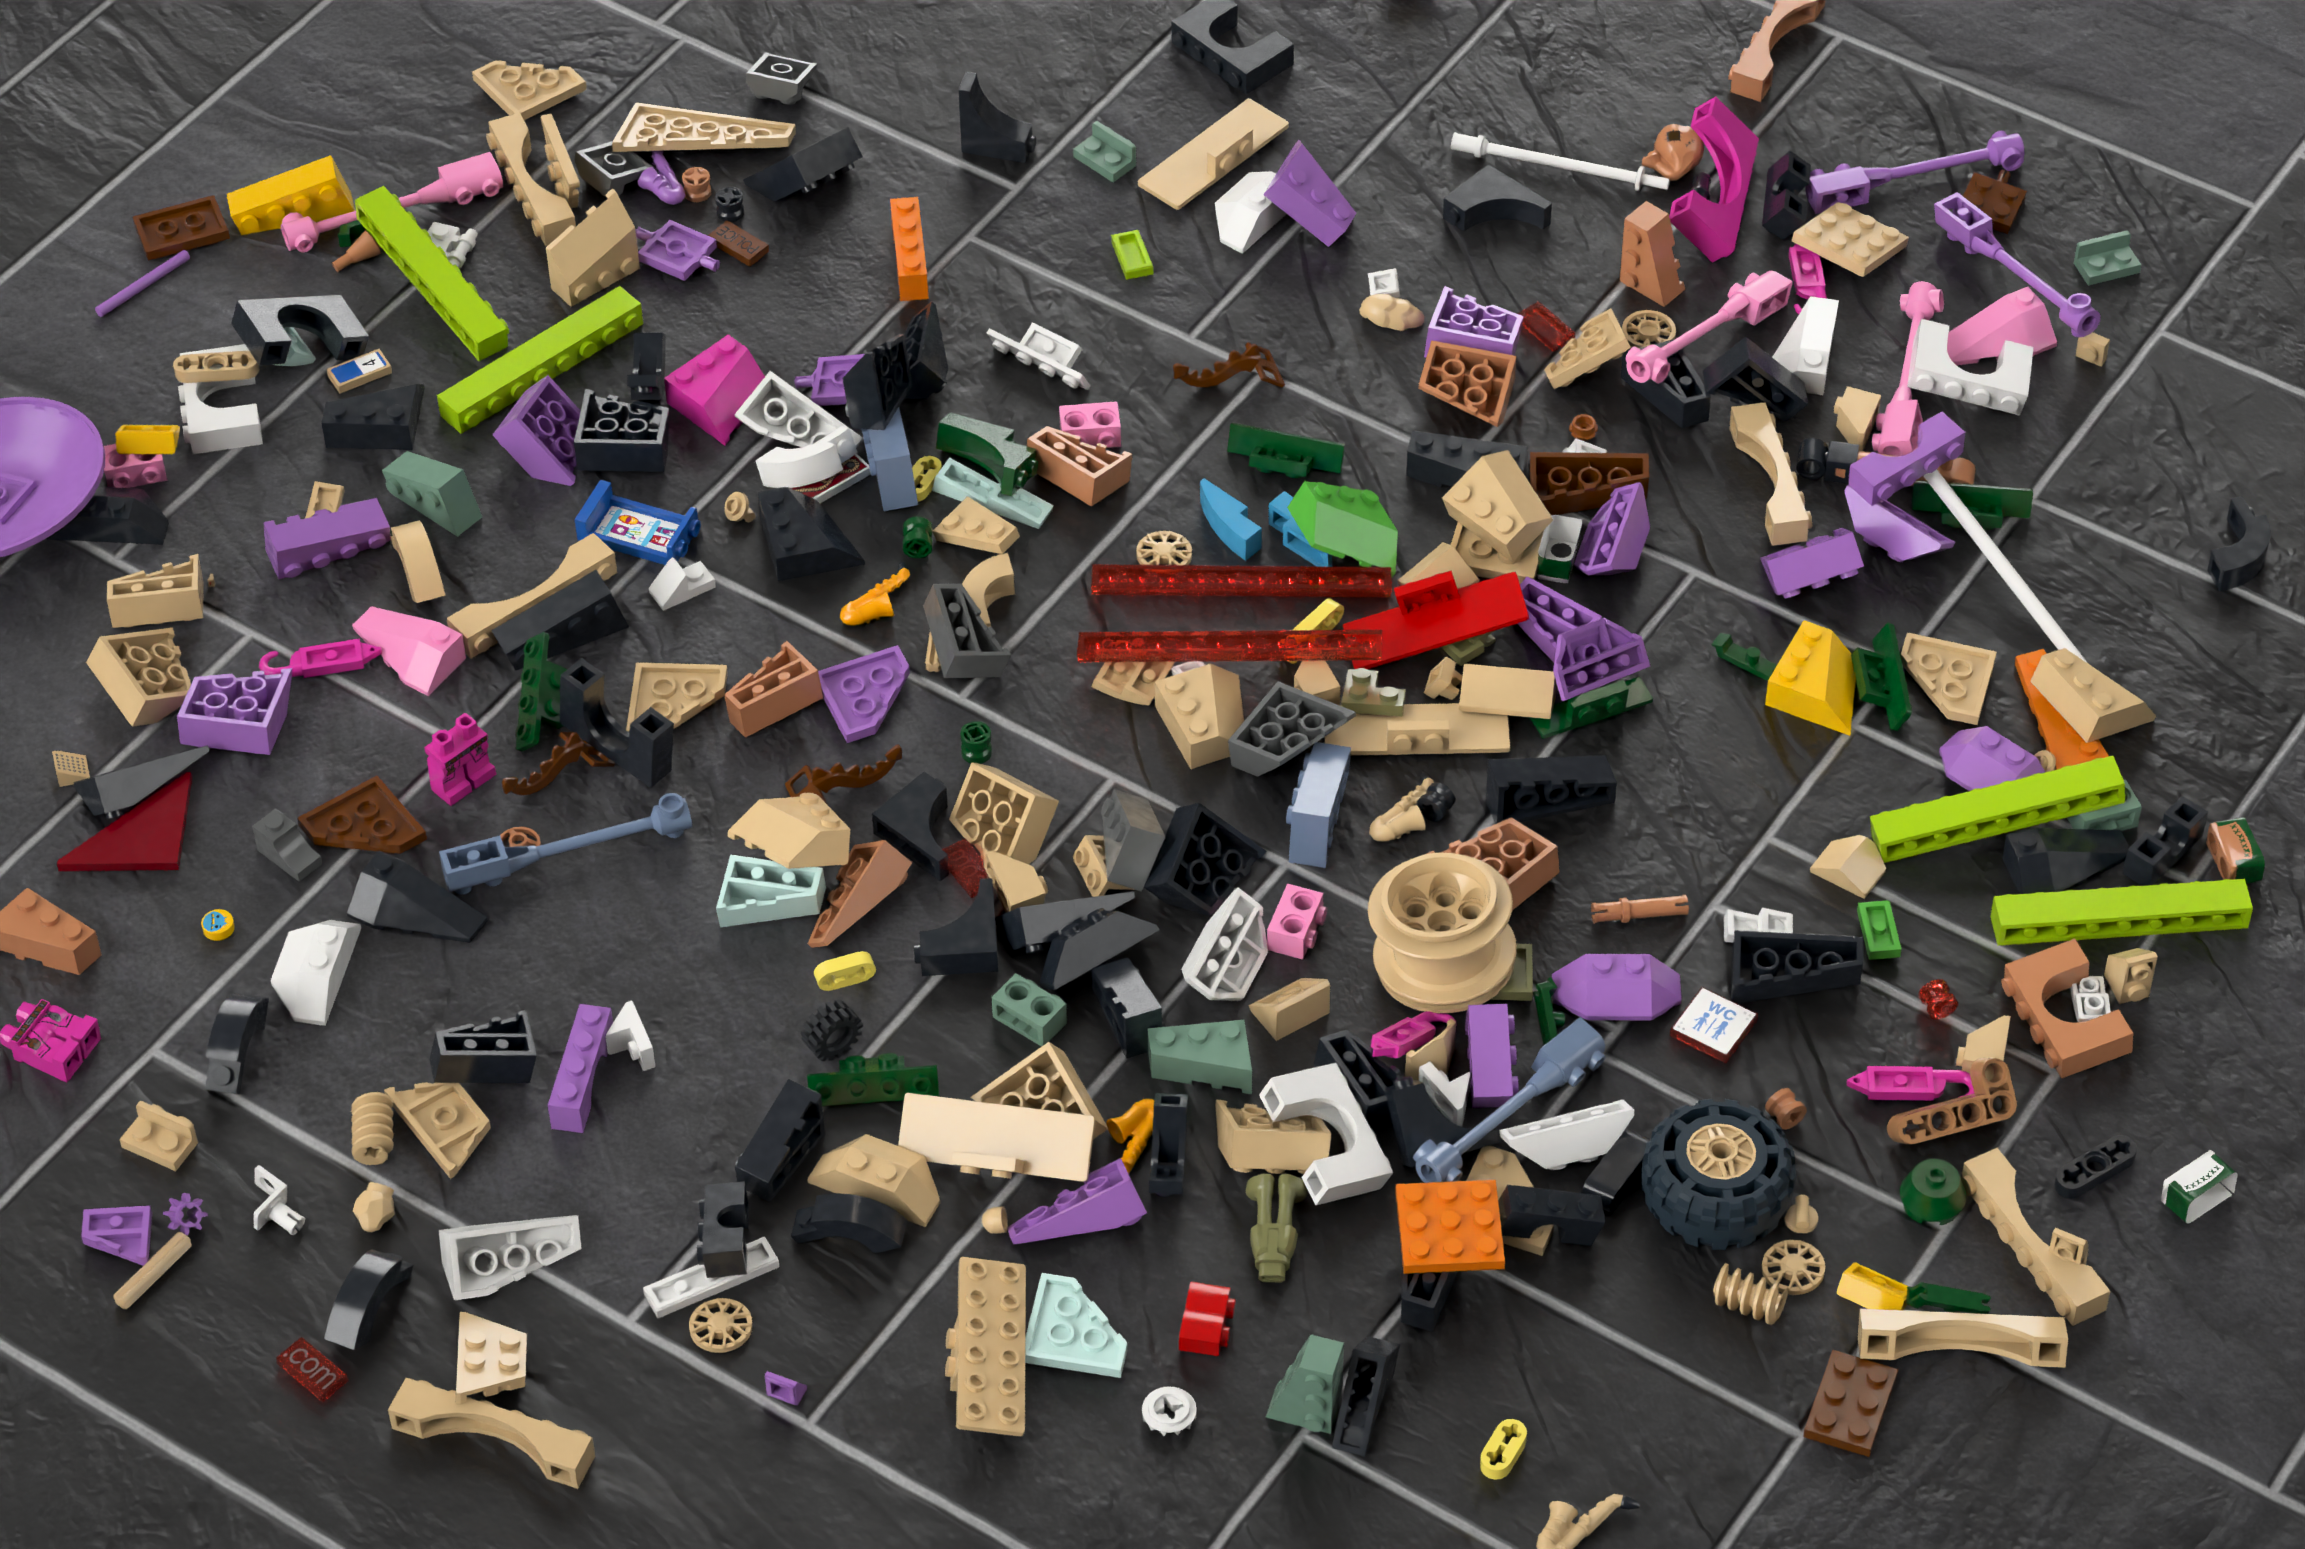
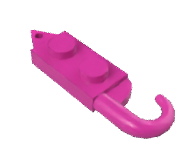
M1798 244L1790 247L1789 260L1796 295L1805 299L1810 297L1827 299L1820 255ZM1799 304L1794 305L1795 311L1800 314L1802 308Z
M360 639L299 648L300 650L291 656L289 666L277 668L269 667L268 662L278 656V651L268 652L260 659L259 669L264 671L265 675L281 674V669L292 668V677L304 676V678L364 669V664L376 658L382 652L381 647L362 643Z
M1425 1011L1413 1018L1407 1017L1372 1035V1056L1400 1058L1411 1049L1419 1048L1433 1039L1436 1028L1431 1022L1447 1024V1021L1453 1019L1455 1022L1456 1020L1447 1013H1433L1430 1011Z
M1867 1066L1866 1071L1847 1079V1086L1868 1095V1100L1933 1101L1934 1098H1939L1943 1094L1946 1083L1966 1084L1969 1087V1092L1966 1095L1974 1094L1970 1074L1961 1070H1933V1067Z

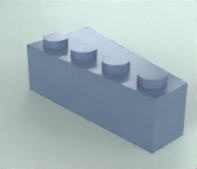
M898 407L885 430L861 429L871 476L876 475L883 511L918 505L910 453Z
M1316 742L1311 753L1305 754L1303 770H1300L1298 777V788H1294L1292 805L1288 806L1286 824H1291L1290 863L1326 868L1328 848H1331L1334 824H1337L1340 802L1343 800L1349 776L1351 747Z

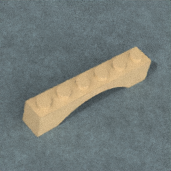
M516 113L489 121L490 133L486 134L488 145L491 150H496L495 155L498 165L500 167L504 166L506 180L508 184L514 185L513 190L517 201L523 202L522 207L525 217L532 219L531 224L535 236H540L545 246H548L571 225L576 226L575 216L565 198L543 189L526 171V161L532 149L529 129L521 114Z
M1766 403L1731 407L1729 429L1736 448L1758 461L1768 472L1774 484L1775 491L1767 503L1765 528L1772 546L1807 541L1808 529L1812 528V516L1810 511L1805 510L1803 492L1797 489V476L1795 471L1791 472L1790 457L1788 452L1783 451V439L1781 433L1776 432L1774 414H1769Z
M592 533L570 546L559 568L535 589L504 601L470 604L447 618L448 627L462 634L465 654L471 659L498 643L491 630L594 570L598 571L603 581L617 573L615 552L598 536Z
M1995 1148L1964 1162L1961 1180L1966 1194L1972 1196L1979 1205L1980 1212L1984 1218L1990 1219L1997 1228L2001 1240L2011 1246L2016 1253L2019 1263L2023 1267H2027L2032 1273L2039 1289L2043 1292L2046 1291L2053 1300L2057 1312L2061 1316H2065L2070 1324L2074 1326L2106 1311L2110 1290L2094 1269L2082 1263L2079 1265L2063 1260L2057 1255L2050 1253V1246L2044 1243L2026 1222L2016 1200L2014 1184L2016 1170L2001 1151Z
M1860 1309L1858 1346L1860 1359L1896 1360L1903 1356L1923 1351L1963 1349L1998 1354L2030 1366L2065 1368L2068 1334L2064 1317Z
M405 1378L388 1409L391 1426L394 1430L422 1439L454 1432L480 1433L494 1436L514 1444L527 1453L541 1468L547 1479L577 1489L595 1458L593 1439L583 1431L565 1429L549 1420L540 1421L528 1417L517 1410L509 1411L497 1407L486 1400L478 1401L467 1397L466 1403L455 1404V1390L447 1391L440 1389L423 1380L415 1381Z

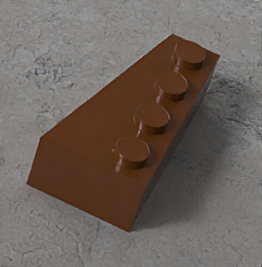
M1530 452L1529 483L1550 515H1562L1599 508L1611 499L1610 495L1615 488L1639 482L1643 486L1645 499H1647L1649 453Z

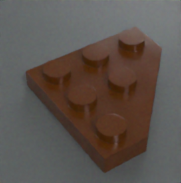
M377 775L297 817L299 827L314 845L401 854L427 840L426 831Z

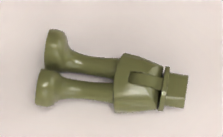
M1260 1174L1250 1178L1246 1183V1195L1251 1200L1257 1202V1224L1251 1228L1250 1241L1255 1258V1267L1259 1270L1258 1279L1262 1282L1285 1281V1271L1290 1268V1260L1296 1248L1298 1233L1292 1226L1293 1205L1303 1201L1308 1194V1190L1301 1178L1290 1174H1281L1278 1179L1279 1206L1277 1223H1272V1198L1275 1189L1274 1177L1271 1174Z

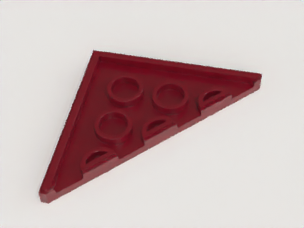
M191 772L184 773L57 861L58 871L179 870L192 786Z

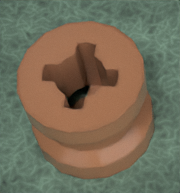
M692 167L683 173L682 182L687 200L702 202L711 196L710 174L706 169Z
M1789 1088L1780 1089L1775 1092L1765 1105V1110L1771 1116H1776L1777 1124L1785 1130L1797 1125L1807 1112V1108L1801 1101L1795 1100V1094Z

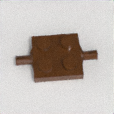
M2001 170L1996 180L1974 172L1963 197L1992 218V229L2008 234L2027 191L2007 184L2011 177L2009 171L2004 176L2005 170Z

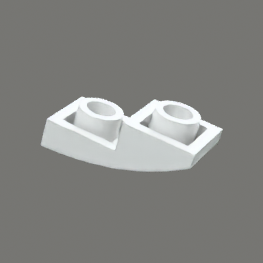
M2089 976L2083 978L2079 985L2077 983L2072 984L2071 996L2078 1022H2085L2111 1012L2108 993H2105L2103 976Z

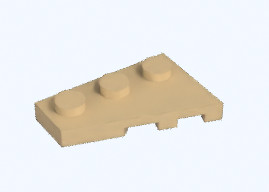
M968 496L932 531L936 541L1003 554L1020 537L1014 525Z

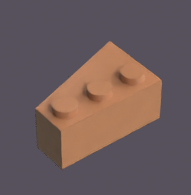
M1647 201L1624 220L1620 281L1665 307L1685 290L1684 282H1679L1677 269L1680 268L1679 259H1674L1672 247L1675 245L1669 214Z
M26 888L0 911V950L15 954L17 959L24 961L26 958L42 961L43 966L80 975L102 955L95 930L29 888Z

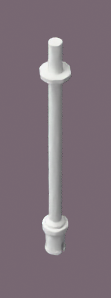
M1455 132L1451 142V150L1473 153L1475 157L1481 158L1482 155L1492 154L1635 183L1636 191H1640L1642 185L1668 190L1670 182L1668 178L1645 174L1644 166H1640L1637 172L1489 143L1486 137L1482 135L1473 137Z

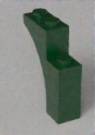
M951 412L939 422L936 449L964 457L987 469L998 480L1002 494L1013 496L1020 488L1025 486L1031 477L1036 475L1038 469V460H1035L1037 449L1020 445L1013 441V429Z

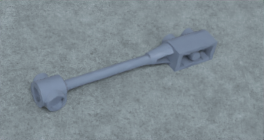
M668 793L659 799L658 805L653 806L649 817L540 846L504 847L501 836H496L439 851L448 891L467 894L472 890V886L486 883L489 886H497L502 882L503 878L509 877L512 873L539 861L540 858L649 829H655L661 836L667 835L670 838H677L683 834L684 830L692 828V821L685 798L675 793Z
M1579 1017L1539 1050L1531 1066L1536 1073L1517 1094L1453 1145L1447 1142H1440L1436 1145L1429 1139L1416 1151L1413 1159L1416 1161V1171L1420 1179L1424 1183L1458 1181L1463 1174L1459 1169L1462 1167L1461 1155L1531 1098L1553 1088L1562 1087L1567 1082L1572 1087H1575L1584 1078L1586 1072L1583 1069L1586 1066L1594 1071L1603 1063L1606 1056L1602 1054L1605 1051V1043L1602 1036L1584 1019Z

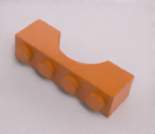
M918 197L890 199L900 301L929 299Z

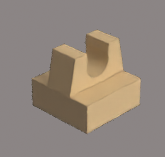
M1446 656L1430 671L1424 694L1433 699L1440 695L1450 700H1453L1459 694L1460 690L1456 686L1462 682V675L1455 670V661Z

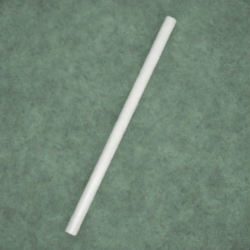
M1936 469L1932 473L1925 474L1924 478L2056 648L2058 650L2066 648L2087 663L1939 471Z

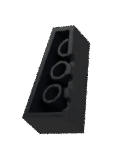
M1412 431L1407 450L1406 476L1438 487H1443L1444 485L1453 487L1482 456L1508 450L1526 477L1528 447Z
M594 570L491 631L511 665L517 671L524 668V647L526 641L542 632L549 634L548 659L629 628L610 590L598 571Z
M1735 930L1732 948L1731 1002L1740 1004L1859 985L1863 969V937Z

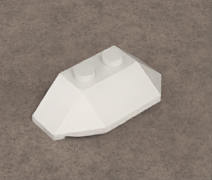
M1272 171L1249 172L1215 202L1221 243L1243 254L1287 214L1263 195L1276 173Z
M1239 887L1230 894L1206 923L1181 969L1185 981L1209 1000L1241 1001L1245 997L1268 953L1266 932L1262 920L1263 907Z
M328 920L289 931L272 975L271 985L295 1022L326 1026L358 939L361 924Z
M1622 1099L1613 1103L1499 1130L1500 1137L1510 1147L1545 1169L1559 1170L1565 1168L1568 1163L1576 1161L1591 1162L1598 1159V1156L1607 1154L1634 1117V1109Z

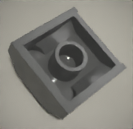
M765 52L746 72V84L749 86V91L757 98L776 99L787 105L795 104L796 101L802 99L803 87L815 72L817 63H809Z
M613 141L576 151L574 160L579 176L601 192L603 196L612 188L618 195L622 194L625 184L639 179L644 170L653 166L646 163L632 151L613 152Z

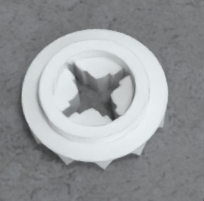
M1177 1387L1158 1388L1152 1391L1143 1402V1421L1149 1425L1151 1431L1158 1430L1163 1436L1166 1433L1172 1432L1179 1435L1181 1430L1185 1428L1190 1429L1193 1420L1196 1419V1403L1193 1397L1183 1389ZM1165 1404H1167V1407L1172 1412H1175L1174 1419L1164 1414Z

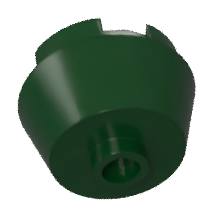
M1928 1159L1917 1164L1904 1178L1900 1186V1198L1905 1212L1916 1222L1922 1224V1221L1926 1220L1929 1222H1940V1225H1945L1953 1221L1963 1209L1966 1202V1191L1954 1166L1940 1159Z

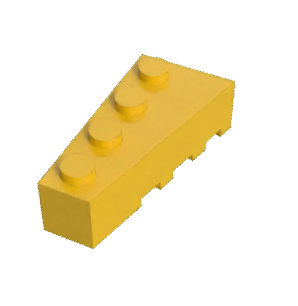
M331 155L227 194L231 217L241 235L280 229L284 217L294 212L302 214L303 217L309 216L315 222L355 211L351 191Z

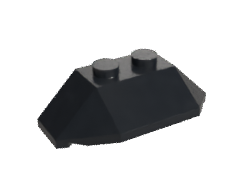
M98 487L93 497L77 516L46 539L163 545L169 522L143 489Z
M1104 908L1089 913L1087 915L1088 920L1081 924L1073 923L1064 927L1061 930L1062 935L1052 940L1040 979L1042 989L1056 990L1159 931L1157 925L1119 911H1108Z

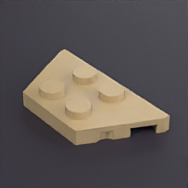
M552 114L542 115L541 121L546 140L545 152L551 164L547 165L551 182L556 181L555 191L557 196L565 198L570 208L578 207L579 191L576 188L580 187L579 179Z
M460 1083L414 1084L415 1089L398 1092H395V1087L385 1089V1094L393 1100L392 1107L450 1179L455 1177L491 1128L489 1119Z
M460 1312L455 1404L466 1403L467 1395L482 1391L484 1396L488 1397L504 1390L525 1387L527 1334L466 1312Z

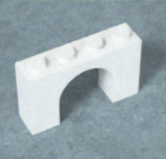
M1921 319L1913 339L1907 387L2016 415L2021 414L2029 392L2034 347L2005 340L1997 359L1996 371L1985 375L1973 374L1955 365L1948 355L1949 325Z
M245 344L180 353V356L249 350ZM214 364L209 369L218 370L224 365ZM255 377L244 380L183 383V385L178 386L180 402L185 403V405L180 406L183 423H188L187 426H182L185 443H191L193 454L263 444L257 404L215 408L203 403L205 398L215 391L256 384Z
M1337 1063L1272 1077L1259 1094L1273 1122L1311 1115L1329 1122L1341 1135L1345 1146V1153L1314 1160L1302 1176V1180L1315 1205L1380 1190L1393 1174L1388 1158L1385 1157L1380 1148L1374 1131L1368 1125L1362 1113V1108L1355 1100L1348 1086L1347 1079L1341 1073Z

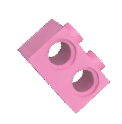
M1117 402L1059 406L1061 431L1081 437V442L1095 447L1098 443L1107 445V448L1121 447V426Z
M116 444L104 446V473L108 487L131 488L167 481L162 454H118Z
M1287 884L1267 929V949L1269 951L1304 959L1307 949H1313L1315 945L1317 926L1324 924L1327 915V907L1323 906V893Z

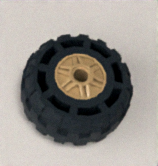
M1712 1098L1698 1100V1103L1691 1107L1685 1104L1670 1113V1117H1665L1662 1122H1659L1652 1131L1650 1141L1646 1144L1642 1163V1191L1645 1192V1202L1655 1218L1660 1219V1224L1673 1236L1681 1235L1684 1237L1685 1243L1699 1247L1700 1244L1712 1246V1250H1726V1247L1730 1245H1736L1738 1248L1750 1245L1756 1240V1236L1763 1238L1778 1226L1781 1216H1786L1791 1205L1796 1179L1795 1154L1792 1145H1789L1788 1140L1785 1138L1786 1134L1772 1119L1766 1120L1763 1111L1754 1106L1747 1108L1739 1105V1101L1725 1099V1102H1713Z

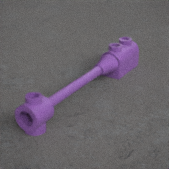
M1997 131L1988 140L1987 147L1984 149L1894 168H1862L1858 166L1851 168L1848 164H1841L1836 167L1834 172L1829 173L1816 169L1810 173V182L1805 187V192L1815 214L1824 212L1837 202L1851 207L1868 203L1871 189L1891 181V179L1989 159L1994 166L2002 165L2007 171L2015 170L2024 161V145L2018 133L2007 135L2005 131Z
M1958 192L1934 204L1935 221L1941 228L1947 231V237L1950 240L1961 242L1964 245L1965 252L1968 254L1980 253L1998 260L2060 308L2059 318L2071 328L2073 336L2085 337L2097 328L2100 322V313L2091 307L2090 296L2077 293L2066 299L2005 252L1993 235L1992 218Z

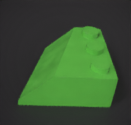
M1304 481L1287 508L1310 546L1341 559L1345 555L1351 556L1359 561L1360 566L1368 569L1372 565L1383 568L1384 575L1393 578L1396 573L1398 530L1379 502L1378 496L1367 489L1359 490L1347 486L1327 485L1323 482Z

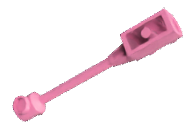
M491 152L438 167L439 179L418 190L417 193L400 197L399 200L403 208L416 204L452 203L456 201L459 204L465 205L472 201L473 196L484 193L487 197L495 196L499 189L503 188V180ZM356 211L315 222L309 216L303 217L302 214L294 212L284 217L281 231L289 251L297 249L299 252H308L312 249L313 244L317 243L319 233L339 228L342 224L358 219Z
M1767 271L1761 276L1751 273L1745 281V286L1735 283L1730 288L1728 293L1729 300L1718 313L1664 347L1660 348L1656 345H1649L1642 350L1632 347L1626 355L1629 375L1639 383H1644L1649 379L1658 384L1663 382L1670 371V363L1667 361L1668 357L1724 322L1741 318L1753 326L1787 305L1793 281L1775 271Z
M1923 281L1914 283L1909 289V294H1901L1900 296L1901 311L1906 312L1907 316L1912 319L1899 387L1891 402L1886 406L1885 413H1879L1876 416L1877 430L1881 431V434H1873L1872 447L1873 451H1878L1879 454L1903 456L1918 448L1919 424L1923 423L1918 400H1912L1911 388L1907 387L1913 339L1921 319L1930 320L1934 312H1943L1944 309L1942 289H1936L1931 283Z

